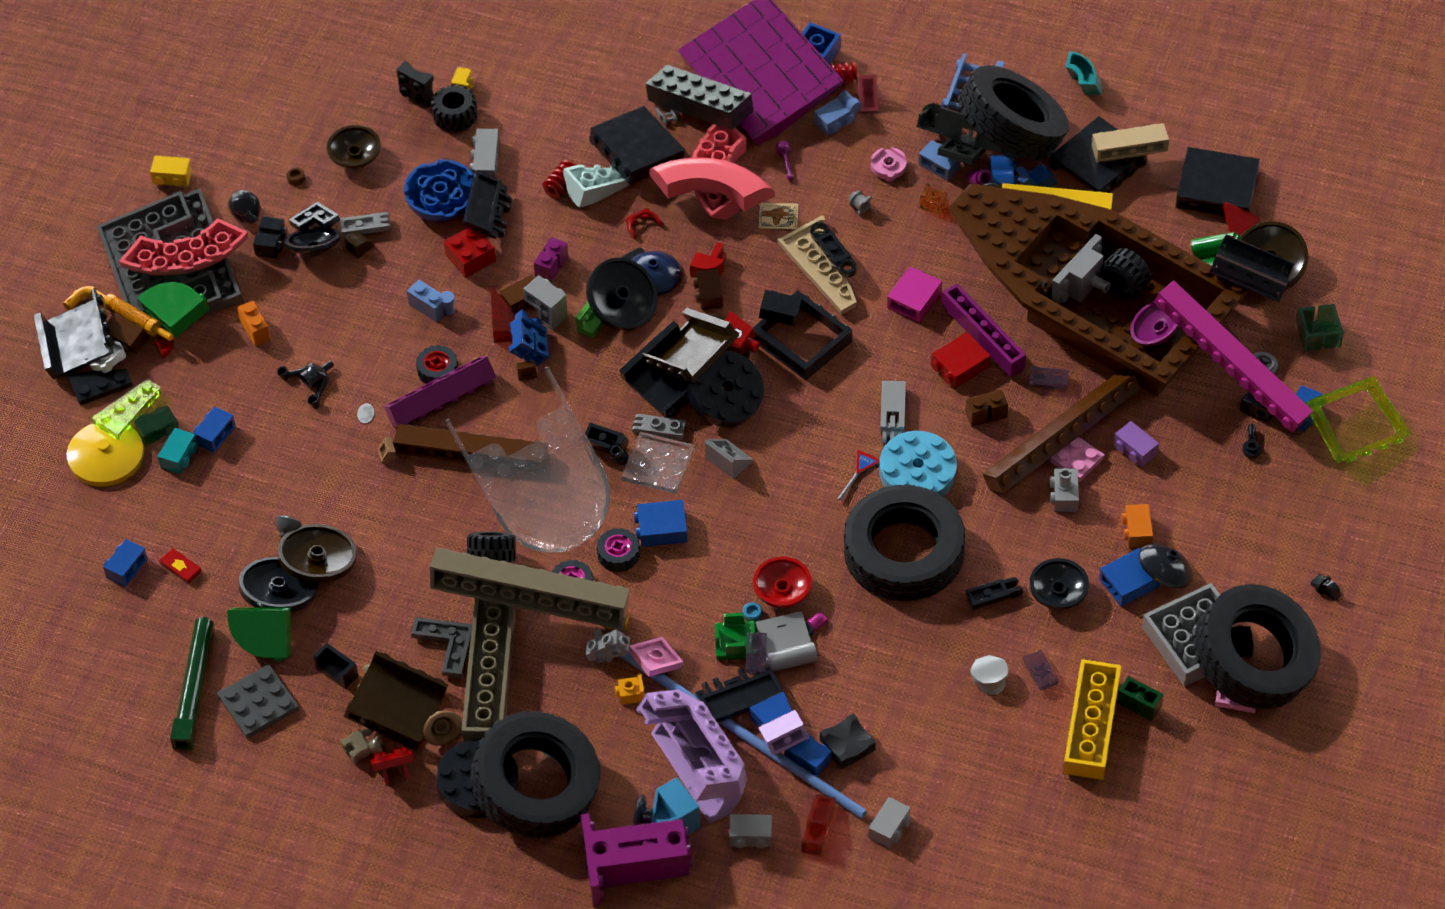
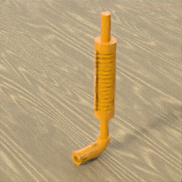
M84 286L75 290L62 303L67 310H72L86 297L92 298L91 289L94 288L98 294H102L104 297V308L106 310L123 316L142 327L151 336L158 334L169 341L174 337L172 333L161 328L162 323L114 294L106 296L92 286Z

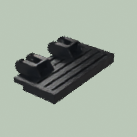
M476 170L473 174L462 225L493 239L504 238L507 223L500 218L502 212L507 213L511 210L510 204L513 200L510 195L506 194L508 186L501 184V180Z
M755 664L749 665V670L753 677L748 678L745 670L740 668L738 669L739 676L724 681L725 687H723L719 678L716 677L713 678L715 691L712 692L709 684L705 681L701 684L702 690L696 691L695 696L706 705L715 721L719 723L748 712L750 707L784 692L773 671L769 667L764 666L760 668V674Z

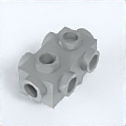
M617 629L602 635L601 630L594 631L595 638L587 641L586 656L588 660H594L597 663L610 662L614 657H623L629 652L630 638Z

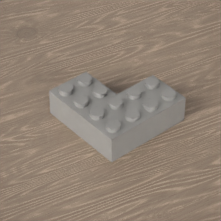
M1212 583L1143 615L1142 629L1184 687L1206 677L1196 659L1194 633L1202 614L1220 595Z

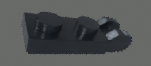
M1016 577L967 589L965 590V595L973 610L1009 598H1016L1022 595L1023 589L1019 586L1014 587L1019 581Z

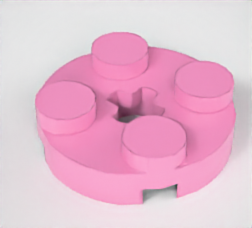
M890 147V150L881 148L874 152L871 157V171L888 182H892L895 178L902 176L907 169L906 156L897 148Z

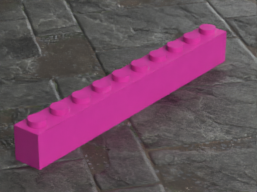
M1174 280L1159 292L1154 301L1157 307L1164 311L1172 322L1181 327L1187 336L1198 343L1199 347L1205 350L1215 362L1219 363L1230 376H1233L1244 389L1250 392L1256 401L1267 408L1268 412L1274 415L1285 428L1293 433L1308 419L1313 410Z

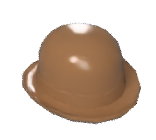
M451 711L434 713L425 723L423 732L425 740L434 746H442L452 742L461 733L462 720L456 713Z

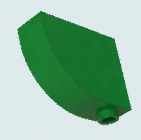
M177 282L158 284L137 297L142 309L151 317L160 321L162 326L172 333L175 338L210 310L206 303L208 300L202 293L198 294L191 287Z
M232 607L227 610L230 632L242 649L255 656L273 658V661H285V658L291 655L290 608Z

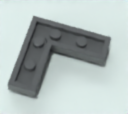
M415 617L411 632L412 638L448 642L442 676L462 678L471 642L472 624Z

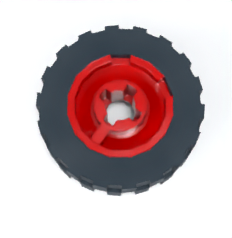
M432 345L420 352L416 359L417 374L424 384L458 368L456 354L447 346Z

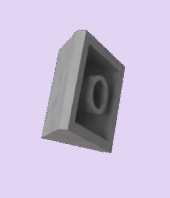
M706 439L705 459L733 479L754 460L726 439Z

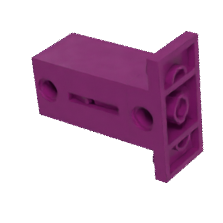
M589 814L581 815L593 907L601 906V898L604 897L603 887L689 876V867H692V854L688 840V828L683 827L682 819L596 831L595 822L590 821Z

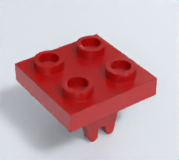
M400 747L394 749V753L386 754V752L374 754V758H370L374 772L382 770L386 785L390 784L387 768L401 765L405 780L409 779L406 763L414 762L410 749Z

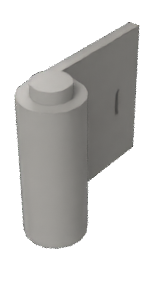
M802 611L756 622L766 656L763 658L764 665L773 672L818 661L816 648L810 640Z

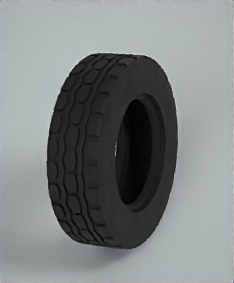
M985 65L976 68L958 95L959 108L969 124L997 147L1021 158L1030 160L1049 158L1058 148L1069 130V122L1065 112L1051 95L1033 81L1003 67Z
M892 485L873 491L866 495V497H863L853 507L847 517L844 527V558L847 568L859 585L882 598L895 601H915L935 595L952 583L962 567L965 551V528L962 518L956 508L945 497L924 487ZM897 523H910L927 530L935 539L936 546L926 557L914 562L903 563L892 561L882 556L875 549L872 541L887 526Z
M1245 584L1244 586L1239 585L1224 591L1202 614L1195 628L1194 650L1201 671L1218 692L1242 706L1253 707V709H1272L1291 702L1312 681L1320 665L1321 645L1318 632L1311 618L1292 598L1268 586ZM1239 622H1251L1264 627L1272 633L1279 642L1283 652L1284 661L1282 669L1263 671L1246 663L1233 646L1231 639L1232 625Z
M519 712L499 720L484 734L471 766V787L473 788L474 798L477 800V804L482 812H485V815L500 828L522 837L548 838L549 836H557L562 832L565 833L572 829L574 825L576 826L582 820L581 815L588 812L598 790L600 764L592 743L574 724L546 712ZM523 750L544 752L553 757L563 768L567 779V788L561 794L549 799L526 797L509 784L504 773L503 762L512 754Z

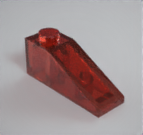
M491 287L494 343L513 342L510 323L515 320L514 314L495 287Z

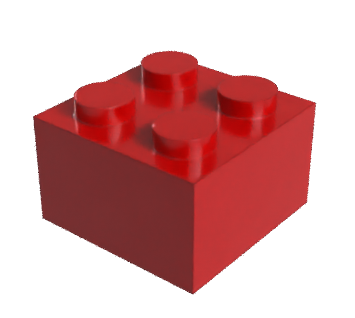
M467 228L444 241L445 255L465 278L496 262L495 247L482 233Z

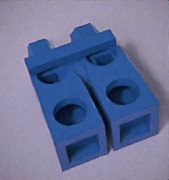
M520 310L515 314V320L510 323L513 344L509 346V352L521 359L524 358L527 362L535 360L537 367L549 358L546 335L548 329L542 325L540 319H530L527 312Z

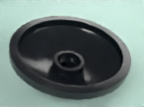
M307 228L302 232L296 231L287 236L285 245L294 252L318 256L337 244L340 240V232L334 228Z
M1152 543L1143 546L1138 555L1139 563L1144 571L1155 581L1171 588H1184L1192 581L1193 571L1191 565L1176 549L1165 544Z
M1053 558L1041 562L1034 568L1030 576L1029 586L1033 597L1042 605L1052 609H1068L1084 600L1089 589V579L1085 570L1077 563L1064 558Z

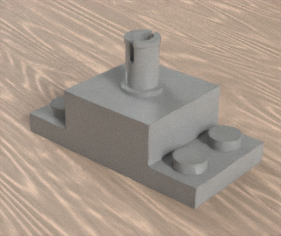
M1095 234L1052 280V301L1060 305L1070 296L1081 303L1094 287L1103 293L1109 290L1111 283L1102 279L1101 266L1103 264L1101 236Z

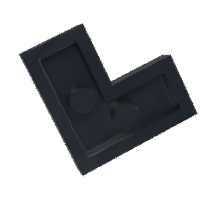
M319 202L314 203L289 219L290 225L300 232L314 223L327 229L340 221L337 213Z

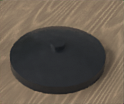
M618 257L607 259L591 272L587 281L586 296L591 310L601 322L613 329L628 331L639 328L653 316L658 302L656 285L647 270L635 261Z
M267 557L250 563L242 570L239 577V591L244 600L255 608H290V612H294L308 606L315 599L318 592V583L302 581L291 576L281 567L278 557Z

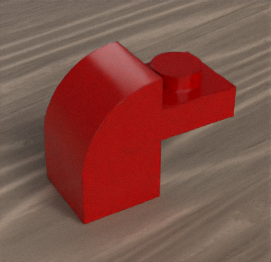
M717 242L711 255L696 252L690 263V277L696 278V271L718 269L720 277L724 272V260L726 257L724 244Z

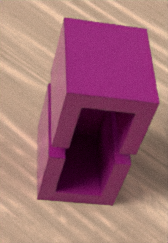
M553 237L549 239L543 251L540 252L533 262L535 277L539 275L543 279L552 282L559 272V268L563 266L569 257L566 242Z

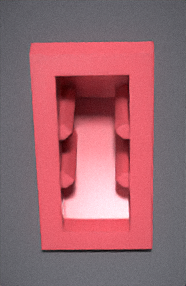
M876 74L858 76V96L862 104L861 112L879 110Z

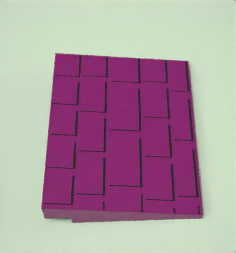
M752 0L678 49L680 55L697 75L751 93L754 112L739 125L757 146L771 135L773 138L778 136L844 83L842 78L773 0Z

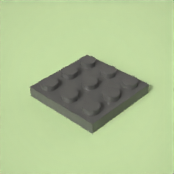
M269 664L217 692L219 700L247 739L299 711V706Z

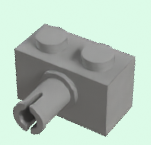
M1054 469V477H1050V488H1054V492H1051L1050 502L1054 504V512H1078V469Z

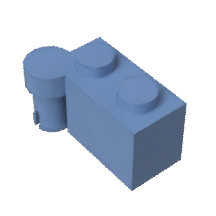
M844 90V93L841 92L837 99L814 111V123L829 136L839 131L842 127L853 123L856 120V112L859 111L862 104L857 98H853L847 90Z
M418 280L407 290L409 305L435 322H438L445 313L446 315H452L455 312V297L450 291L440 293L421 280Z

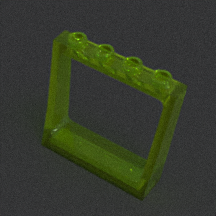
M1375 376L1305 402L1313 410L1310 416L1336 463L1346 461L1348 464L1357 460L1356 456L1360 454L1362 458L1373 454V449L1377 448L1378 452L1389 448V443L1393 442V445L1404 442L1405 437L1411 435ZM1367 391L1396 430V434L1345 453L1322 410V406L1359 392Z

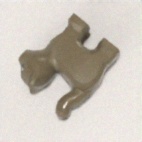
M367 728L353 732L348 738H344L340 742L347 756H351V761L356 765L359 760L368 757L370 754L382 752L384 744L381 740V735H377L370 742H367L365 736L371 735L374 732Z

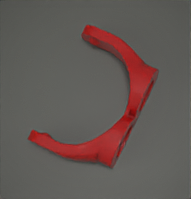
M649 208L643 209L627 217L625 220L629 234L633 239L636 238V234L632 226L637 219H653L658 226H662L661 219L650 211Z

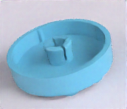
M908 431L892 438L883 448L880 455L879 475L884 487L915 485L927 488L943 497L954 484L957 460L953 449L943 438L930 432Z

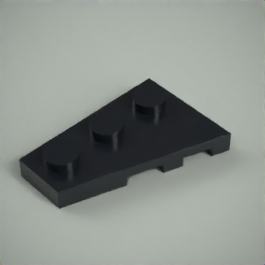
M115 369L107 373L93 371L67 374L79 405L133 387L127 369Z

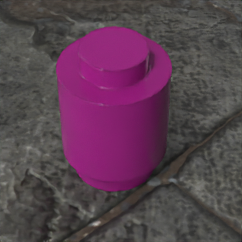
M974 169L967 175L969 185H984L992 181V175L986 169Z

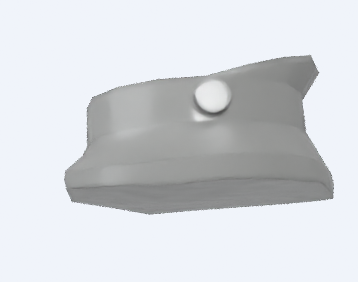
M990 655L976 659L970 670L974 684L989 695H998L1004 690L1009 672L1005 660Z

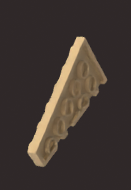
M822 215L779 238L778 245L842 315L857 307V302L847 277L839 274L810 235L812 224H815V222L825 223V218ZM817 229L814 232L821 234V232L823 233V230Z

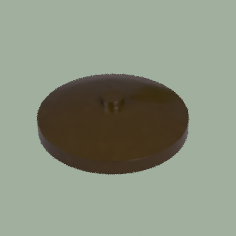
M1276 221L1262 222L1250 227L1240 236L1241 240L1295 263L1287 280L1285 290L1294 286L1304 275L1308 266V248L1302 235L1290 225Z
M310 524L292 529L282 537L278 546V560L281 567L291 576L306 582L325 583L338 580L347 575L353 569L356 562L357 550L351 537L340 529L328 525Z

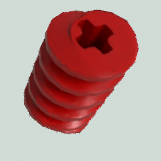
M851 62L850 67L848 63H844L843 68L840 63H837L836 69L833 64H830L844 81L843 85H846L847 80H849L851 85L854 79L858 82L857 69L854 62Z
M563 160L552 171L547 180L543 182V189L548 196L553 199H559L560 195L564 194L567 186L563 170L564 168L576 166V164Z

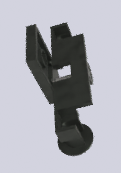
M937 103L927 104L922 109V112L919 113L917 128L949 137L938 148L937 155L972 165L986 149L1019 158L997 147L978 132L976 137H974L973 132L976 130L969 124L962 113L943 108ZM963 128L969 129L968 135L961 134Z

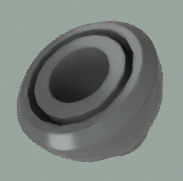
M284 515L276 517V527L281 538L292 529L302 526V523L295 518Z

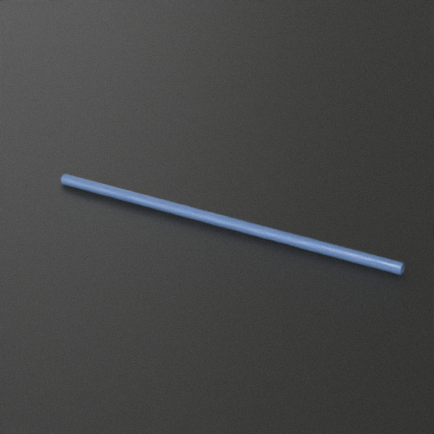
M629 652L623 657L619 656L645 673ZM662 673L650 676L668 690H680L697 699L694 694ZM730 718L719 722V724L859 818L862 819L866 815V809L782 753L772 756L763 740Z

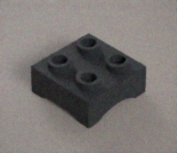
M404 61L396 69L400 94L428 108L431 105L432 97L435 96L432 89L433 75L417 71L409 62Z
M854 713L847 716L839 724L820 731V742L830 749L831 756L841 769L876 751V741L865 731Z

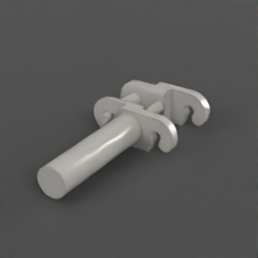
M658 107L655 108L659 121L664 123L665 126L667 122L673 120L677 122L678 116L676 115L682 114V112L671 109V112L663 114L659 111Z

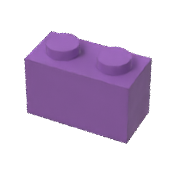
M1132 421L1116 432L1114 439L1116 449L1126 454L1133 463H1137L1140 467H1143L1158 455L1159 443Z

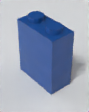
M683 500L637 504V512H634L635 524L639 523V528L635 529L636 538L640 539L641 547L688 542Z
M1140 548L1100 568L1099 580L1120 607L1159 588L1161 585L1141 567L1138 558Z

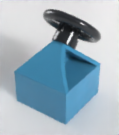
M678 777L656 789L653 809L646 808L647 799L644 794L638 797L634 811L633 826L682 819L683 827L688 828V835L701 828L700 807Z

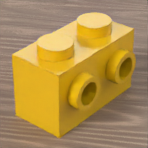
M154 156L150 170L152 183L188 187L192 166L190 158Z

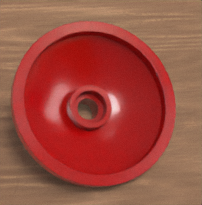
M781 556L768 559L756 569L753 576V588L756 595L761 601L773 607L786 608L799 604L808 596L812 587V577L809 569L801 561L791 557Z

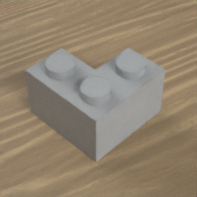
M538 275L523 288L524 300L538 309V317L541 323L552 331L567 318L566 294L562 289L553 286L549 280L543 279Z

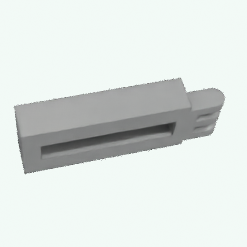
M882 381L880 434H883L882 443L887 442V437H890L891 440L895 436L904 433L906 381ZM889 412L892 415L897 413V423H895V416H890V423H888Z

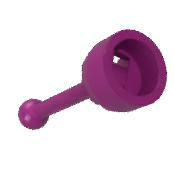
M781 141L776 144V151L779 156L784 157L788 173L787 179L792 181L794 175L791 174L787 158L791 149L790 144L787 141Z

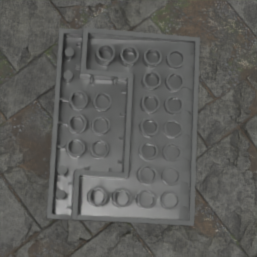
M201 189L183 195L182 191L97 226L123 300L146 314L148 313L142 309L137 297L153 286L168 282L182 283L191 287L198 294L202 293L207 298L208 302L206 303L210 309L205 314L245 302L228 257L205 269L173 276L143 274L126 269L119 263L120 259L140 236L160 240L163 243H174V240L187 237L194 238L200 235L201 231L209 227L214 220Z

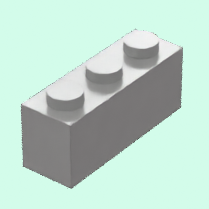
M477 129L476 136H473V147H475V150L471 151V160L474 162L470 163V171L474 174L478 170L496 178L499 152L498 129Z

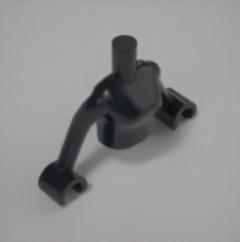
M331 360L322 366L310 363L301 369L288 371L286 366H280L277 369L278 376L282 374V380H288L289 376L299 375L301 381L310 389L320 383L316 393L308 397V404L313 403V408L317 409L320 406L319 398L328 382L327 371L334 367V364Z

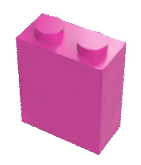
M909 267L887 296V308L920 323L942 293V281L923 273L921 270Z

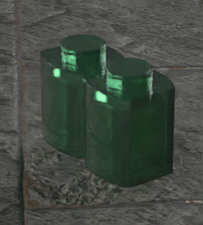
M169 406L158 407L152 413L142 414L134 420L135 429L145 445L171 435L174 428L179 429L178 421Z

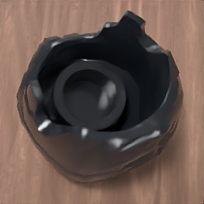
M247 190L234 191L228 200L230 213L235 219L241 223L253 224L258 220L261 205L258 198L252 192Z

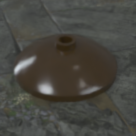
M363 125L342 127L335 131L327 142L329 158L335 164L345 168L366 166L377 158L381 150V141L378 134L371 128Z

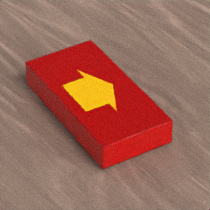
M174 548L159 560L162 566L187 584L202 572L201 567Z

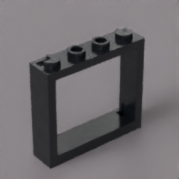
M797 290L792 295L802 298L800 307L838 336L807 362L767 333L778 322L762 319L753 327L755 332L754 340L760 342L761 348L806 381L852 342V330L848 325L840 322L835 315L824 310L820 304L813 302L808 295Z

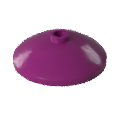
M1153 301L1136 314L1131 323L1130 333L1139 345L1155 346L1169 340L1177 332L1179 326L1172 322L1170 317L1164 311H1161Z

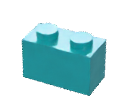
M174 428L157 456L160 468L181 474L184 468L188 467L192 454L196 453L198 449L195 434Z

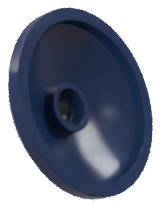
M647 251L638 254L632 259V261L644 267L651 275L658 295L670 292L680 282V264L673 256L665 252Z

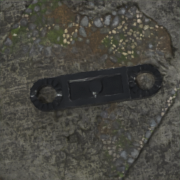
M815 222V224H812L810 227L811 237L839 274L843 277L854 276L857 272V264L835 234L828 228L826 223ZM817 229H822L823 233L821 232V234H818L814 231ZM851 266L852 269H850V271H846V269L844 270L843 267Z

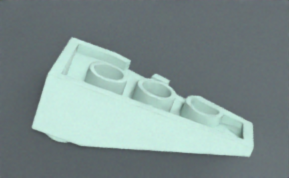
M576 165L564 168L563 170L568 195L579 208L592 205L629 186L628 182L612 166L610 168H601L600 165H594V168H585L584 165Z

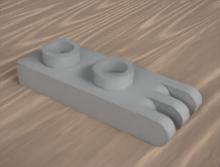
M388 212L340 218L342 237L355 231L367 234L391 229Z
M636 414L632 432L682 440L686 420Z

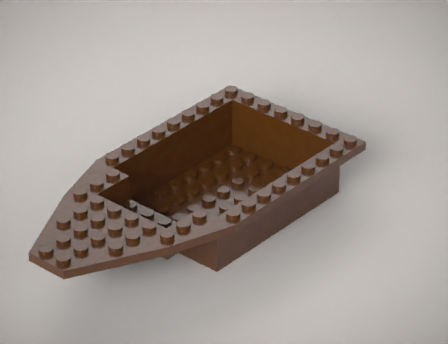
M970 184L949 206V212L989 271L1024 308L1028 309L1027 322L1116 373L1120 370L1134 373L1139 386L1156 396L1165 389L1200 347L1198 343L1185 334L1181 327L1169 340L1155 346L1139 345L1130 333L1131 323L1136 314L1144 306L1155 301L1159 292L1174 280L1213 318L1222 324L1250 291L1247 288L1210 273L1211 265L1108 208L1052 194ZM1095 234L1102 237L1103 248L1101 254L1103 255V263L1116 250L1120 248L1129 249L1146 262L1152 275L1151 282L1133 299L1123 298L1114 293L1110 288L1106 293H1103L1094 287L1081 303L1070 296L1060 305L1051 300L1052 280Z

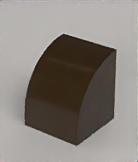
M355 231L344 237L346 249L358 259L374 247V243L360 232Z

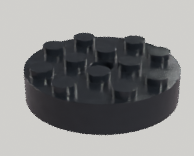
M725 350L695 383L687 381V394L692 407L704 420L721 427H733L747 421L758 410L764 396V384L760 372L748 358L737 352Z
M469 740L452 747L442 757L437 768V789L441 800L450 810L468 818L487 817L474 798L470 780L471 766L481 740ZM511 755L503 762V768L509 784L517 791L518 767Z

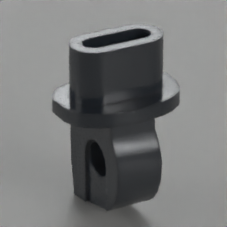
M1319 574L1311 581V585L1316 588V592L1319 594H1326L1336 601L1342 596L1340 587L1331 581L1330 576Z

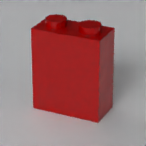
M966 332L933 352L931 366L935 372H939L943 376L947 384H950L955 389L989 368L991 355Z

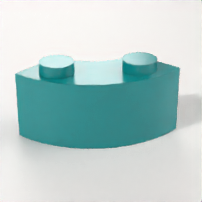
M1069 51L1066 69L1070 76L1078 79V84L1084 94L1101 95V79L1091 61L1082 54Z

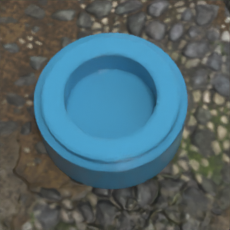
M754 602L747 603L742 610L744 619L746 621H759L762 617L761 606Z

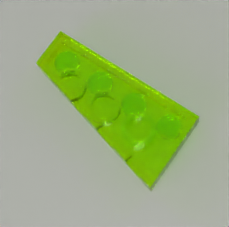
M145 380L93 416L92 423L119 440L122 437L123 431L128 430L132 426V421L142 415V410L145 407L148 408L161 394V388L152 381Z

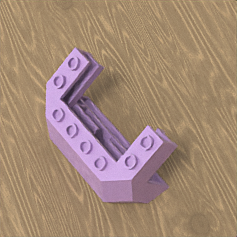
M680 690L646 693L637 711L638 713L642 712L646 718V725L657 724L651 733L693 799L699 805L708 822L711 824L731 814L741 799L747 782L745 767L738 753L706 705Z

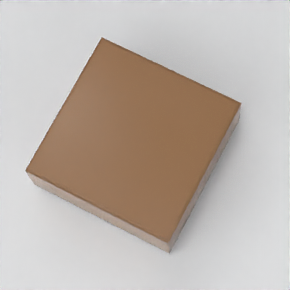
M385 437L378 448L382 464H389L396 453L391 437Z

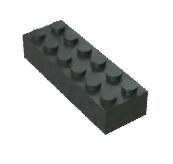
M666 65L645 83L648 101L733 130L754 112L751 93Z

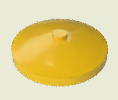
M100 421L84 427L72 438L67 449V461L73 475L83 483L98 487L116 485L129 479L140 468L144 458V447L138 432L131 426L118 421Z

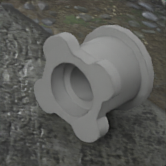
M861 191L853 192L849 196V205L858 209L857 214L862 215L863 212L870 209L872 197H865Z

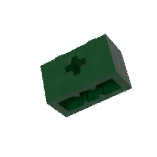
M1128 676L1118 690L1117 704L1153 721L1162 708L1164 694Z

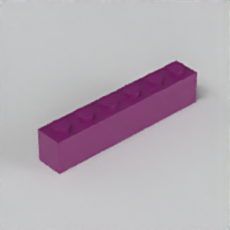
M958 283L942 292L943 308L991 355V358L1010 377L1025 369L1026 354Z
M480 356L384 405V408L392 426L398 427V424H410V421L414 419L420 420L426 417V413L431 410L435 412L442 409L443 404L447 402L453 403L459 400L460 395L464 393L466 395L476 391V387L480 385L483 387L492 383V379L496 375L488 357Z

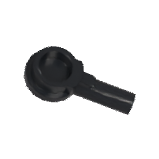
M1249 424L1248 441L1243 444L1242 451L1247 458L1254 459L1259 456L1262 448L1256 442L1255 424Z

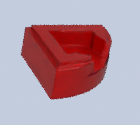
M162 338L154 342L162 359L167 357L173 350V339L169 341Z

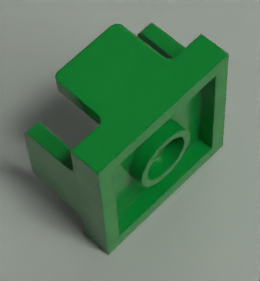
M744 613L724 614V622L714 623L716 660L756 658L754 621H744Z

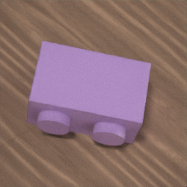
M796 710L759 727L772 756L809 738Z

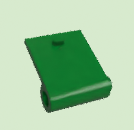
M1236 232L1196 238L1191 242L1192 253L1195 257L1212 266L1225 235L1228 234L1241 240V237Z

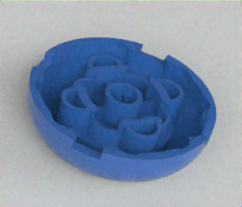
M436 160L437 162L421 164L408 175L404 184V195L410 209L419 217L434 222L450 221L462 216L466 210L473 173L470 169L452 160Z

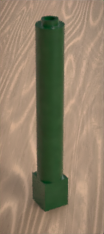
M200 617L194 623L177 716L173 720L170 735L172 748L177 750H193L195 724L214 629V622L208 617Z

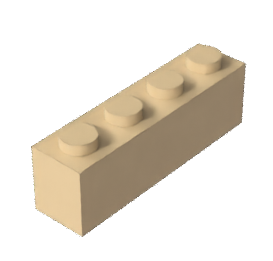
M1164 123L1093 134L1092 149L1097 162L1167 152L1169 138Z

